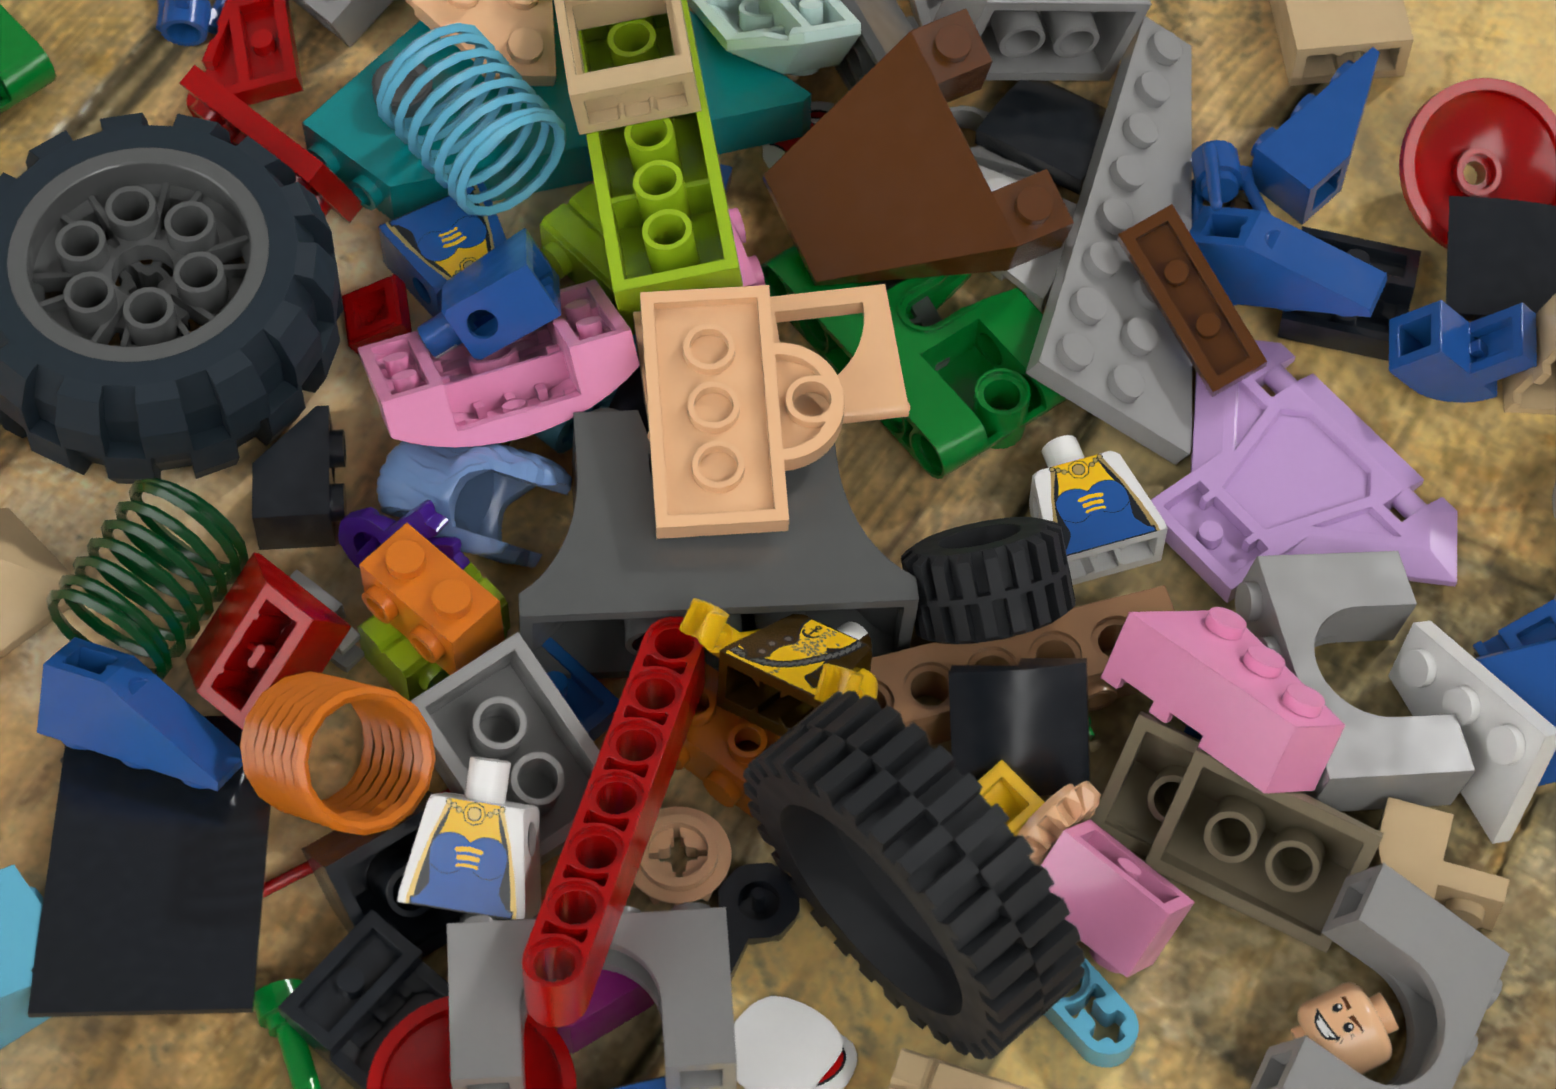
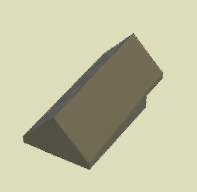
M1141 711L1091 820L1126 848L1146 857L1145 863L1159 874L1327 953L1332 940L1321 932L1347 876L1368 868L1384 833L1303 792L1264 794L1199 748L1200 740Z

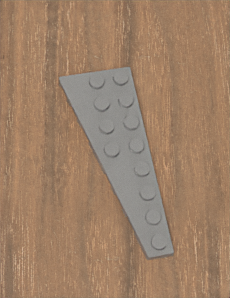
M1145 16L1121 59L1073 216L1074 225L1065 242L1026 374L1176 465L1190 454L1192 448V363L1120 245L1118 234L1173 204L1189 232L1192 228V46Z

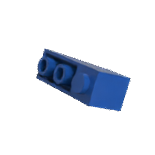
M1374 47L1355 63L1351 60L1343 63L1334 73L1326 88L1316 96L1312 93L1306 95L1297 104L1290 119L1277 130L1274 127L1268 128L1260 135L1252 147V170L1258 191L1302 225L1342 190L1380 53Z
M1203 205L1190 230L1191 236L1233 305L1277 308L1281 311L1299 310L1331 313L1342 317H1371L1387 282L1386 272L1262 210L1222 207L1220 210L1214 211L1210 206Z
M74 637L43 664L37 733L61 740L64 745L73 749L91 750L119 759L131 768L150 769L181 779L184 784L198 789L209 788L218 791L243 766L240 748L135 656Z

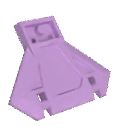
M1255 340L1267 360L1266 367L1213 397L1196 371L1191 473L1158 494L1151 501L1168 528L1165 542L1226 603L1235 598L1237 586L1245 578L1256 557L1270 555L1398 551L1409 581L1456 586L1457 510L1443 497L1427 505L1414 492L1423 484L1424 479L1314 374L1296 380L1285 369L1294 362L1295 356L1282 343ZM1266 384L1276 395L1271 397L1262 386ZM1395 508L1405 520L1401 522L1389 510Z

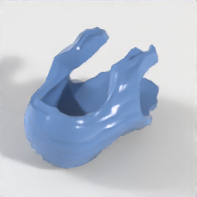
M402 441L387 455L385 464L381 466L376 492L381 511L387 515L399 518L406 515L425 500H431L436 512L449 520L448 524L434 537H456L460 539L462 543L461 552L477 554L499 563L533 568L538 564L542 554L502 542L504 512L508 505L532 490L535 486L569 496L568 492L571 490L572 477L562 466L548 458L500 443L455 448L433 447Z

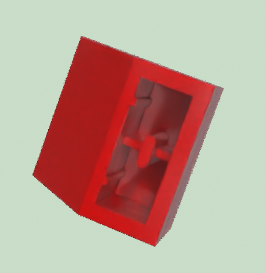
M253 552L185 660L196 692L243 730L245 718L262 692L287 676L310 671L322 673L352 626L260 553Z

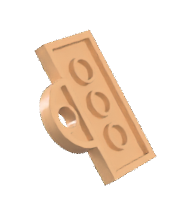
M769 285L640 292L656 539L789 531L785 471L805 467L820 459L834 445L842 428L845 399L841 381L835 370L824 358L808 348L791 343L774 342ZM816 393L823 396L828 401L830 407L825 413L810 417L799 413L795 409L793 402L803 394Z

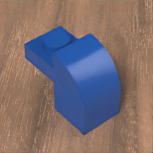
M1439 300L1389 320V372L1409 388L1428 398L1457 403L1477 402L1497 397V380L1537 366L1536 313L1523 302L1468 322L1443 300Z

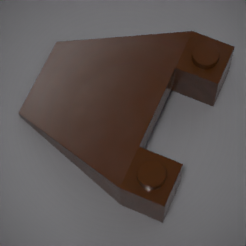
M966 8L911 30L764 173L762 179L815 286L1007 271L1061 248L1074 225V221L1048 170L1045 169L995 191H991L947 104L980 90L993 62Z

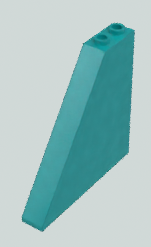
M554 0L555 84L554 86L531 87L536 91V95H539L548 104L549 110H553L565 123L566 143L558 165L546 182L534 193L594 181L586 134L579 135L569 97ZM690 10L718 155L799 138L810 130L811 93L784 74L726 51L698 16ZM421 20L302 122L307 151L324 163L361 200L363 207L368 210L376 208L391 220L448 196V188H443L435 180V174L430 173L422 165L421 159H418L409 151L408 144H404L395 135V129H391L378 116L373 96L372 79L377 69L384 63L394 60L413 40L431 30ZM440 37L437 38V39H435L434 41L430 42L429 44H431V43H433V42L439 40ZM456 45L447 46L428 56L421 63L428 69L434 63L461 50ZM471 59L462 60L441 71L432 79L433 90L447 78L468 67H472L474 61ZM479 74L471 88L484 82L485 77ZM460 84L456 85L449 92H447L442 98H440L434 104L433 107L442 103L449 95H451L460 86ZM499 88L490 90L482 104L497 97ZM512 88L508 89L507 95L514 93ZM472 100L468 101L451 115L444 125L455 119ZM512 103L503 105L495 119L509 113ZM522 103L520 110L526 109L527 104ZM485 115L467 128L458 139L469 133ZM534 122L531 134L519 153L501 171L484 181L487 190L507 178L525 160L537 141L541 122ZM431 124L420 127L418 135H425ZM523 126L507 134L506 138L488 156L478 162L470 176L478 174L494 163L512 145ZM551 126L545 147L532 168L514 186L498 197L491 199L492 202L511 197L522 190L539 174L551 155L554 145V133ZM445 138L434 141L431 150L440 149ZM459 152L447 156L444 165L454 163Z

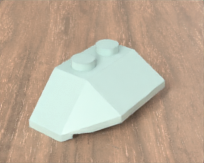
M688 0L689 7L726 51L781 74L808 76L816 73L819 68L839 65L861 35V22L840 0Z

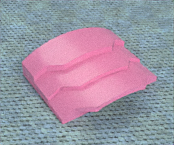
M596 279L560 289L561 316L482 360H475L463 343L437 359L425 347L417 331L358 347L357 350L391 438L433 447H475L508 442L548 430L572 419L574 412H584L610 395L640 366L631 329Z

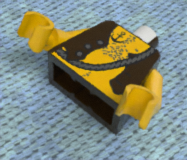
M693 598L680 625L679 630L697 638L702 646L719 658L717 706L780 737L836 692L841 691L844 694L847 690L855 691L860 698L866 694L877 700L878 682L871 673V638L864 627L858 623L846 622L839 628L834 629L804 614H791L765 628L739 632L726 623L729 614L723 609L704 600Z

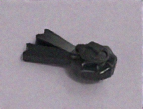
M772 863L739 866L719 888V907H726L731 981L748 944L754 945L780 941L800 916L799 897L789 884L792 877Z

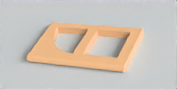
M885 284L770 297L774 342H780L777 323L863 313L864 326L859 346L850 362L838 374L845 399L843 424L909 416L911 408L907 401ZM641 311L633 312V322L648 419ZM816 393L803 394L793 402L795 409L799 413L810 417L819 416L830 407L828 401Z

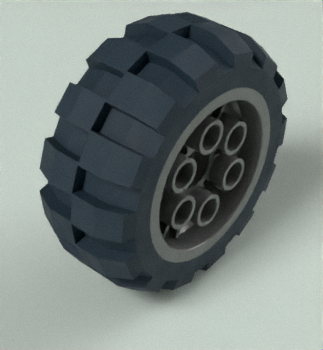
M143 113L101 118V132L73 141L67 130L29 150L25 162L28 170L21 176L15 178L4 172L0 176V424L5 430L23 439L28 437L31 451L82 475H85L92 463L105 465L110 480L121 484H134L135 480L161 479V471L193 466L195 477L198 479L237 465L240 458L238 447L255 437L267 447L306 408L302 390L315 393L325 381L340 344L337 320L344 310L332 231L316 196L299 182H295L294 170L249 136L235 146L231 144L229 132L218 122L177 114L173 126L148 125V121ZM141 260H153L152 264L143 265L140 262ZM117 279L120 284V286L118 287L115 285ZM192 319L201 327L189 332L191 329L189 320ZM119 333L120 346L108 345L114 335Z

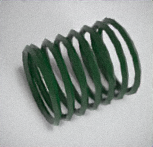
M158 478L135 480L129 490L131 501L119 502L115 508L117 519L104 521L101 526L103 538L90 539L87 545L89 556L76 557L73 563L75 575H62L59 581L60 590L50 591L46 601L53 622L69 641L76 637L91 642L71 626L59 610L58 603L61 599H64L65 603L82 621L106 639L137 655L151 658L156 668L149 669L163 681L173 667L171 658L181 657L186 650L185 640L195 638L200 631L199 621L209 619L214 612L213 603L223 600L228 593L227 585L234 584L248 562L249 557L245 541L235 526L214 506L176 483ZM143 492L167 500L195 519L220 544L230 563L217 560L214 553L204 542L179 520L155 506L144 503L142 499ZM128 511L136 512L148 528L129 521L127 517ZM165 527H167V528H169L171 531H173L176 535H178V536H179L181 539H183L186 543H184V542L181 541L179 538H177L175 535H173V534H172L170 531H168ZM114 529L122 530L138 549L128 543L115 539L113 535ZM101 547L109 549L128 570L102 558L99 549ZM189 560L210 569L213 575L200 573ZM86 566L96 568L103 578L119 592L96 579L90 578L85 571ZM167 570L192 581L199 593L185 590ZM147 584L162 593L176 598L184 611L169 607ZM72 585L80 586V587H82L87 593L81 592V591H78V590H75V589H71V586H72ZM208 586H216V588L211 593ZM127 598L137 603L144 609L162 616L170 629L154 625L153 622ZM194 604H203L197 612L196 606ZM85 606L110 619L125 630L133 639L104 623ZM180 622L189 623L185 630H183ZM165 640L175 641V643L169 649V646Z

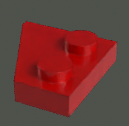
M226 0L217 21L218 32L209 41L202 59L206 68L205 73L247 105L304 91L289 0ZM188 93L186 98L187 107L193 117L200 118L190 109L196 99Z

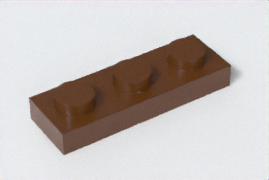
M1173 204L1118 234L1120 245L1212 397L1266 367V358Z

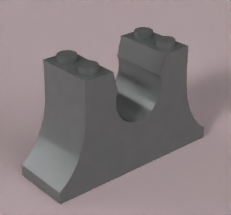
M598 408L591 412L573 413V518L567 536L553 562L532 585L519 593V634L546 673L559 671L567 679L571 678V673L541 646L551 637L596 679L629 677L643 637L650 625L659 619L670 616L684 617L693 598L704 600L723 609L729 614L726 623L739 632L765 628L791 614H804L834 629L839 628L846 622L858 623L864 627L871 638L872 657L910 648L919 601L916 577L890 561L868 538L858 523L843 489L835 443L825 455L810 465L785 471L789 531L656 539L653 481L650 473V441L647 438V432L639 411ZM704 647L705 663L719 671V658Z

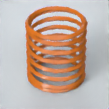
M312 671L284 677L262 692L245 718L240 742L244 774L258 797L280 812L300 817L303 820H309L312 823H317L336 831L362 836L392 829L416 810L430 788L436 760L431 729L418 707L395 690ZM351 703L361 720L364 747L360 765L345 787L330 798L320 800L312 787L308 765L313 737L326 717L343 705Z

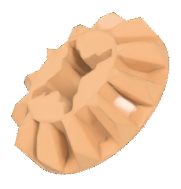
M1084 781L1076 787L1073 784H1068L1058 790L1037 809L1017 835H1023L1034 850L1029 856L1034 865L1041 866L1065 829L1088 821L1095 814V810L1099 806L1101 794L1089 781Z
M674 806L660 809L636 874L633 888H639L648 895L654 905L660 901L675 904L676 906L700 899L708 902L712 893L727 879L731 865V845L725 830L713 817L694 808ZM680 837L681 847H684L686 857H697L695 860L687 861L683 877H676V872H672L670 862L659 861V859L670 857L671 848L674 847V838Z

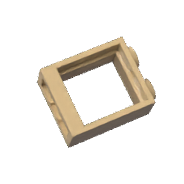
M554 0L568 92L579 135L702 111L681 0ZM665 13L668 14L674 56L585 73L579 30Z

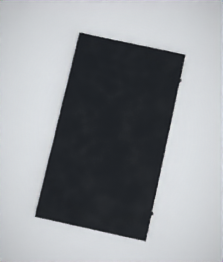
M204 716L240 748L243 730L226 716ZM65 745L64 756L60 759L62 770L35 963L31 969L33 978L28 1017L253 1013L271 805L258 797L244 774L243 766L218 791L209 788L198 789L184 784L181 779L150 769L131 768L119 759L91 750L73 749Z

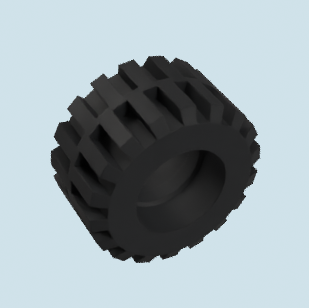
M1010 517L966 524L926 537L901 555L903 570L916 577L919 601L914 626L917 636L924 640L943 644H972L1005 639L1049 625L1067 614L1075 606L1076 600L1062 528L1059 526V523L1036 517Z

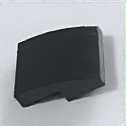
M1020 80L1001 98L978 126L975 144L1036 173L1047 169L1054 183L1080 195L1106 108L1050 81Z
M1449 196L1446 304L1467 321H1475L1522 302L1534 313H1537L1556 293V206L1509 199Z
M1302 226V231L1386 272L1387 282L1371 317H1342L1331 313L1299 310L1283 311L1277 337L1389 361V320L1409 312L1421 251Z
M1021 658L1018 665L951 666L948 672L951 752L955 758L954 767L963 776L969 772L979 781L998 762L1003 760L1038 796L1053 795L1068 784H1073L1076 787L1084 781L1091 783L1087 658Z
M371 909L279 1005L278 1012L355 1089H366L374 1056L389 1032L416 1009L434 1000L449 996V986L445 979L423 962V952Z

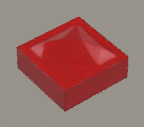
M396 274L342 296L348 346L358 355V347L412 332L406 284Z

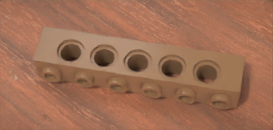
M1162 585L1074 607L1067 614L1049 625L1005 639L972 644L933 642L872 657L871 673L878 682L877 702L881 709L888 705L901 714L905 727L914 722L927 733L929 745L931 746L951 740L948 672L952 665H1018L1021 658H1087L1089 711L1098 710L1110 705L1117 698L1140 693L1139 690L1129 683H1124L1121 688L1116 689L1101 678L1109 660V657L1103 651L1113 650L1129 612L1175 611L1166 586ZM922 696H933L940 699L943 703L935 706H926L915 699Z

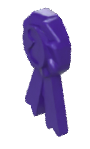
M425 500L397 521L379 514L377 509L373 507L352 511L340 521L338 541L348 558L359 569V564L406 523L424 536L461 569L464 570L470 564L469 559L460 551L462 545L460 539L456 537H434L448 524L449 520L436 512L431 500Z

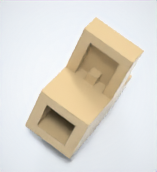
M1388 797L1377 829L1384 834L1369 864V868L1385 863L1473 928H1484L1493 931L1505 903L1510 879L1443 861L1454 814Z

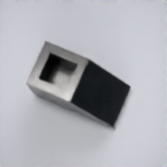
M329 405L313 408L252 463V519L259 550L336 546L335 522L341 521L347 516L345 484L335 483V468L346 467V440L344 429L333 430Z

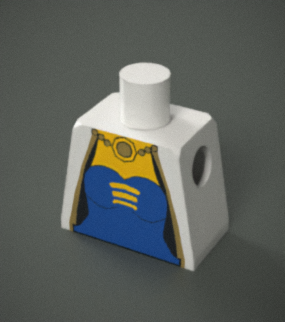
M1071 435L1060 436L1049 441L1042 448V455L1048 468L1039 470L1032 475L1029 498L1031 517L1054 521L1061 526L1072 584H1079L1161 561L1168 528L1164 519L1121 455L1108 451L1085 458L1076 437Z
M470 757L465 795L449 792L431 794L427 801L401 882L397 902L476 915H488L489 917L507 920L532 919L538 914L541 907L539 810L537 806L506 801L511 762L484 757Z

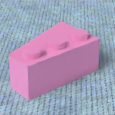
M1213 607L1210 610L1129 612L1101 678L1116 689L1121 688L1124 683H1129L1153 700L1149 710L1152 715L1164 723L1170 722L1174 715L1203 735L1198 745L1199 748L1264 794L1315 790L1345 724L1325 705V700L1320 693L1304 685L1285 666V660L1279 653L1266 647L1246 628V621L1239 614L1222 607Z

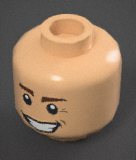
M1344 982L1304 1002L1297 1011L1299 1025L1290 1029L1294 1039L1303 1036L1309 1037L1363 1075L1390 1060L1392 1045L1388 1034L1398 1030L1399 1027L1380 992L1367 997L1363 989L1357 984Z

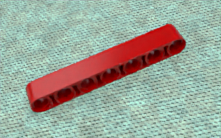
M670 616L659 619L650 625L643 637L525 946L522 957L525 1004L529 1015L536 1022L547 1027L571 1025L582 1018L588 1009L705 686V650L697 638L686 635L679 630L684 617ZM554 979H559V980H561V981H557V982H550L551 980H554Z

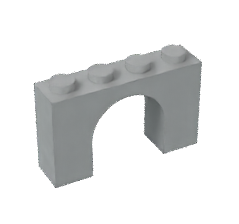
M1379 551L1257 556L1245 578L1237 586L1235 593L1237 614L1246 621L1247 629L1266 647L1276 651L1284 658L1285 666L1304 685L1316 690L1323 696L1325 705L1345 724L1315 790L1302 792L1340 812L1384 809L1388 797L1425 807L1451 805L1476 771L1456 714L1384 717L1364 712L1347 703L1332 690L1323 678L1315 658L1314 648L1327 643L1394 640L1417 605L1399 552Z
M1385 863L1347 876L1321 933L1377 972L1394 991L1404 1014L1407 1031L1406 1049L1402 1063L1397 1073L1387 1084L1377 1083L1358 1073L1309 1037L1303 1036L1270 1046L1250 1089H1453L1461 1068L1471 1059L1478 1045L1476 1032L1485 1011L1492 1006L1501 992L1502 980L1500 976L1510 954Z
M689 902L679 904L669 911L641 912L637 908L625 906L602 970L617 972L634 980L647 991L655 1002L663 1027L666 1089H737V1062L726 907L710 908V906L703 903ZM476 915L467 918L463 923L447 924L452 1089H526L524 1026L528 1010L525 1004L522 957L537 915L532 919L503 920L501 918L489 917L488 915Z

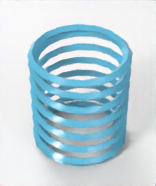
M463 23L449 24L434 28L413 40L395 57L383 75L376 98L378 116L391 129H395V135L404 144H408L409 151L418 159H421L422 165L430 173L435 174V180L443 188H448V195L468 215H494L507 211L529 198L546 182L560 161L566 143L565 123L553 110H549L548 104L539 95H536V91L525 80H522V76L513 66L509 65V62L499 51H496L491 42L475 25ZM452 33H460V34H458V35H453V36H448V37L440 38L439 40H437V41H435V42L429 44L430 42L434 41L435 39H437V38H439V37H441V36L448 35V34H452ZM459 43L475 45V49L455 52L429 67L415 79L403 95L396 114L392 113L391 102L396 89L409 72L423 60L450 45ZM475 58L472 67H468L447 78L426 97L413 117L404 118L410 103L423 86L441 71L462 60ZM486 73L484 82L471 88L479 74ZM495 73L500 74L499 79L494 80ZM460 84V86L451 95H449L442 103L433 107L434 104L440 98H442L447 92H449L456 85ZM499 88L497 97L482 104L490 90ZM512 88L514 93L507 95L508 89ZM472 100L455 119L444 125L451 115L468 101ZM512 103L509 113L495 119L503 105ZM522 103H526L527 108L520 110ZM485 115L469 133L458 139L467 128ZM534 122H541L540 132L534 146L525 160L507 178L491 189L475 195L467 194V188L480 184L501 171L519 153L531 134ZM431 124L425 135H418L420 127ZM523 126L512 145L494 163L478 174L470 176L478 162L488 156L506 138L507 134ZM551 126L554 133V145L551 155L539 174L522 190L506 200L486 207L476 206L475 204L498 197L514 186L532 168L545 147ZM445 138L440 149L431 150L434 141ZM459 152L454 163L444 165L447 156Z

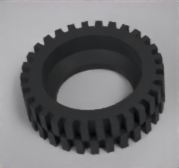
M847 690L844 694L841 691L836 692L747 765L748 768L744 770L743 775L747 782L743 786L744 793L751 799L748 803L750 813L761 822L757 829L763 841L775 848L771 856L777 866L791 875L792 880L789 884L799 898L807 899L813 908L810 914L820 927L827 926L837 938L834 944L845 956L851 954L860 964L859 971L871 983L876 980L883 987L884 996L897 1009L903 1005L907 1010L910 1020L921 1029L928 1025L934 1038L944 1045L951 1042L957 1052L963 1055H967L970 1052L975 1059L995 1058L1080 983L1079 980L1083 977L1085 971L1081 966L1085 961L1084 951L1076 945L1081 940L1077 927L1065 919L1070 914V911L1064 899L1050 892L1049 888L1055 883L1046 868L1034 865L1029 856L1034 852L1023 835L1014 836L1005 824L1010 819L998 803L992 807L980 794L983 786L969 772L963 776L954 767L955 758L943 746L939 745L936 749H933L929 745L927 733L914 722L905 727L901 714L888 705L881 709L875 698L866 694L860 698L855 691Z

